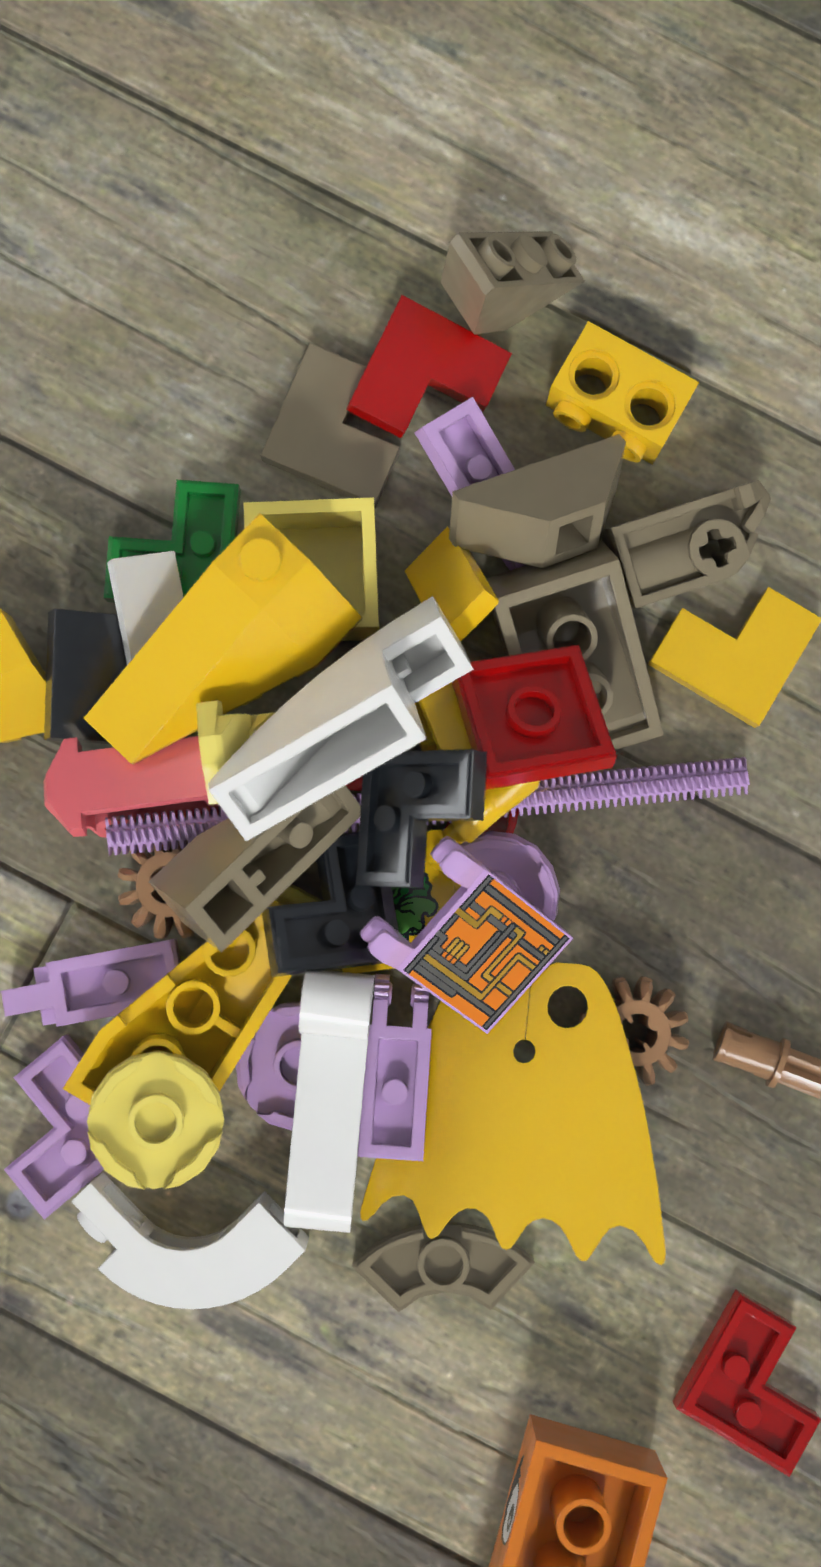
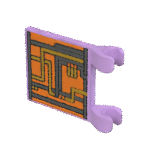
M445 836L430 854L440 864L439 866L444 874L461 885L456 893L411 943L379 916L373 917L361 930L360 935L364 941L369 943L368 949L375 958L386 965L398 969L488 1034L572 941L573 937L482 865L450 836Z

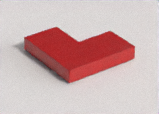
M401 295L346 410L399 438H402L428 385L461 403L473 397L483 413L490 402L512 353L410 298Z
M735 1289L675 1396L673 1404L678 1411L790 1477L821 1421L820 1416L815 1411L767 1383L797 1327L791 1321Z

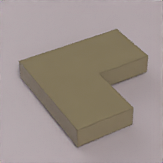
M309 343L261 452V459L267 464L348 498L374 497L376 509L399 456L400 447L346 425L350 415L346 408L366 366Z

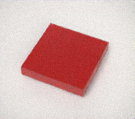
M579 645L472 661L470 663L473 670L452 682L471 749L487 752L485 790L613 768L617 754Z

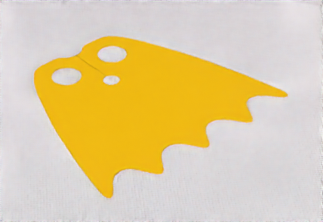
M558 962L551 964L488 1034L440 1001L428 1026L432 1030L423 1161L376 1158L360 1210L361 1220L366 1221L371 1218L380 1206L391 1197L404 1195L414 1202L426 1235L433 1239L441 1233L458 1212L464 1209H477L489 1219L500 1246L507 1250L512 1248L526 1226L534 1220L544 1218L552 1220L563 1230L576 1257L581 1261H587L610 1228L623 1226L637 1234L657 1264H664L666 1248L662 1212L644 1103L617 1007L606 983L599 973L591 967L582 964ZM564 986L578 988L587 999L588 1010L586 1017L580 1024L571 1028L558 1026L551 1020L548 1014L550 996L555 990ZM526 1037V1040L531 1041L534 1045L535 1055L530 1062L521 1063L514 1057L513 1050L515 1044L520 1040H525Z

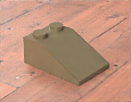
M603 541L599 543L598 548L546 568L526 565L486 578L499 600L498 605L492 610V614L505 656L579 645L615 751L664 735L620 562Z

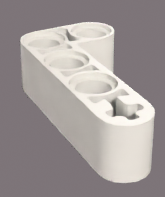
M328 970L305 972L299 1017V1033H302L285 1199L284 1227L350 1233L374 975Z

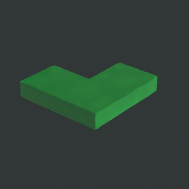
M176 480L171 541L109 536L103 598L107 602L115 603L107 564L111 559L175 551L184 597L211 563L237 537L241 495L239 484Z

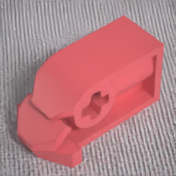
M198 736L182 738L134 765L114 747L82 751V745L77 737L67 738L63 740L43 781L45 807L73 837L87 836V829L89 828L99 837L107 838L105 817H107L109 825H111L112 816H115L117 823L120 824V816L123 815L127 824L128 815H132L134 823H136V814H140L144 822L145 813H149L150 819L153 821L154 812H157L159 820H161V812L165 811L169 820L170 811H174L177 819L178 810H182L184 818H186L187 809L191 810L192 817H194V809L198 808L202 816V808H207L210 816L211 807L216 808L218 815L220 806L219 804L210 805L208 801Z

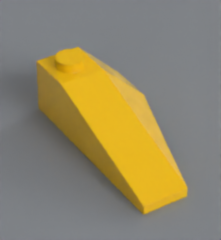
M259 513L211 563L86 714L84 719L124 758L134 765L198 730L196 703L221 701L224 715L241 705L244 706L258 699L263 693L318 667L363 618L319 569Z

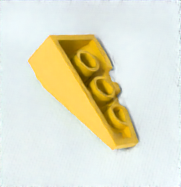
M275 900L270 906H279L282 904ZM262 913L223 952L206 941L104 1025L93 1039L62 1089L90 1105L94 1091L109 1070L132 1055L163 1051L183 1055L206 1070L220 1092L292 976L271 977Z

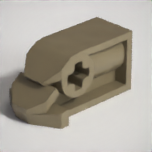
M757 480L604 529L601 537L602 541L619 559L631 609L725 580L738 573L752 552L758 537V533L754 531L764 518L771 500L768 491L761 482ZM708 540H717L720 551L712 554L711 558L702 559L699 554V547L707 544Z

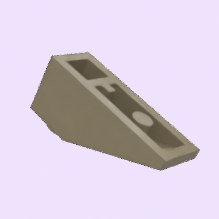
M344 785L248 841L243 838L232 821L227 818L197 835L149 883L187 927L223 952L360 817L361 806L347 786Z

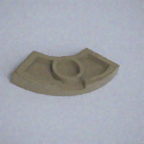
M448 1222L441 1233L433 1239L426 1235L423 1224L396 1231L367 1248L353 1261L352 1267L398 1312L420 1297L442 1292L469 1296L491 1310L530 1269L535 1261L529 1253L516 1243L510 1249H503L496 1238L495 1232L466 1223Z

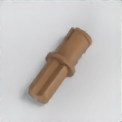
M726 1021L716 1042L713 1053L714 1061L737 1067L766 1079V1086L774 1088L777 1083L821 1099V1059L790 1048V1040L782 1038L780 1042L751 1033Z

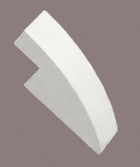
M432 596L396 618L317 675L260 726L208 783L209 792L246 841L426 739L415 703L473 670L463 645L434 597Z

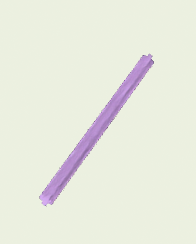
M745 757L740 759L729 758L717 761L679 763V765L677 763L663 766L656 765V767L648 766V768L646 766L634 767L632 769L625 768V770L617 769V771L615 769L603 770L601 772L594 771V773L587 772L586 774L581 773L541 780L538 788L511 809L512 817H515L516 808H519L520 816H523V810L526 807L528 815H531V807H535L536 815H538L539 806H542L544 814H547V805H550L551 812L554 813L556 804H558L559 812H562L563 804H566L567 812H569L571 803H574L575 811H578L579 802L582 803L583 810H586V802L588 801L591 809H594V801H597L598 808L600 809L602 800H605L606 808H609L610 799L613 800L614 807H617V800L619 798L622 806H625V798H628L629 805L631 806L633 804V797H636L637 805H640L641 796L644 797L645 804H648L650 795L653 803H656V795H659L660 803L664 801V794H667L668 802H671L672 793L675 795V800L679 801V794L681 792L683 800H687V792H690L691 800H693L695 791L698 793V798L702 799L703 790H705L706 798H710V790L713 791L714 797H717L718 789H720L721 796L724 797L726 788H728L729 796H733L734 787L737 795H740L741 787H743L744 794H748V785L750 783L747 761ZM358 793L355 799L361 806V793ZM220 806L218 815L216 808L211 807L210 816L207 808H202V816L198 808L194 809V817H192L191 810L187 809L186 818H184L182 810H178L177 819L174 811H170L169 820L165 811L161 812V820H159L157 812H154L153 821H151L149 813H145L144 822L141 815L136 814V823H134L133 816L128 815L127 824L123 815L120 816V824L117 823L116 817L112 816L111 825H109L108 819L105 817L109 856L112 855L113 851L114 855H119L121 849L123 854H128L129 847L131 854L137 852V846L140 853H144L146 847L148 852H152L154 845L156 851H161L162 843L164 850H169L170 842L173 850L178 848L179 843L181 849L187 846V841L189 844L197 835L229 817ZM360 817L351 825L353 832H356L358 823L360 826Z

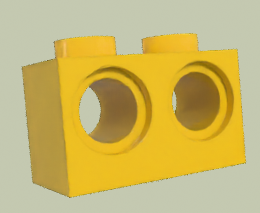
M588 321L551 385L546 406L554 410L553 415L560 423L572 430L585 432L586 429H589L605 439L620 434L626 441L624 459L632 462H640L643 459L653 465L699 382ZM581 375H594L601 379L606 387V391L596 395L587 394L577 386L575 379ZM638 404L649 405L658 413L660 422L655 425L641 424L632 416L630 408Z

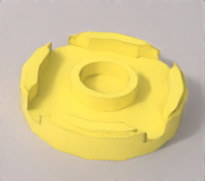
M163 1051L132 1055L109 1070L92 1095L87 1118L90 1147L105 1172L129 1187L140 1189H157L162 1187L167 1189L181 1186L202 1172L219 1148L224 1124L220 1092L206 1070L183 1055Z

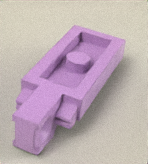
M177 939L47 962L46 966L33 968L36 984L1 991L5 1017L40 1010L43 1026L56 1023V1027L116 1016L181 963Z

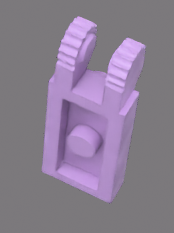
M376 974L372 1025H370L368 1035L358 1157L423 1161L432 1030L427 1028L429 992L415 982L411 987L412 1027L387 1026L388 1006L392 1000L393 984L390 982V975Z

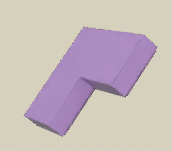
M68 1034L61 1037L13 1077L54 1127L4 1169L44 1220L104 1170L90 1147L87 1124L90 1105L62 1089L84 1055Z

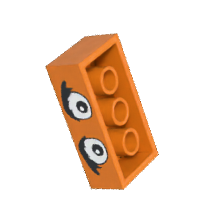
M530 1414L489 1567H645L668 1479L656 1451Z

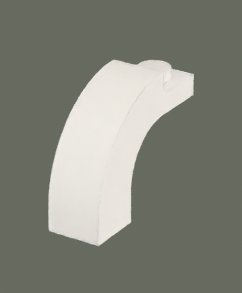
M104 1172L90 1182L71 1201L80 1210L77 1214V1219L84 1230L98 1242L105 1243L108 1240L116 1248L98 1269L109 1280L134 1296L157 1305L172 1308H212L242 1300L260 1291L278 1278L305 1252L309 1236L301 1228L284 1227V1210L265 1191L230 1225L216 1233L200 1237L175 1235L153 1224Z

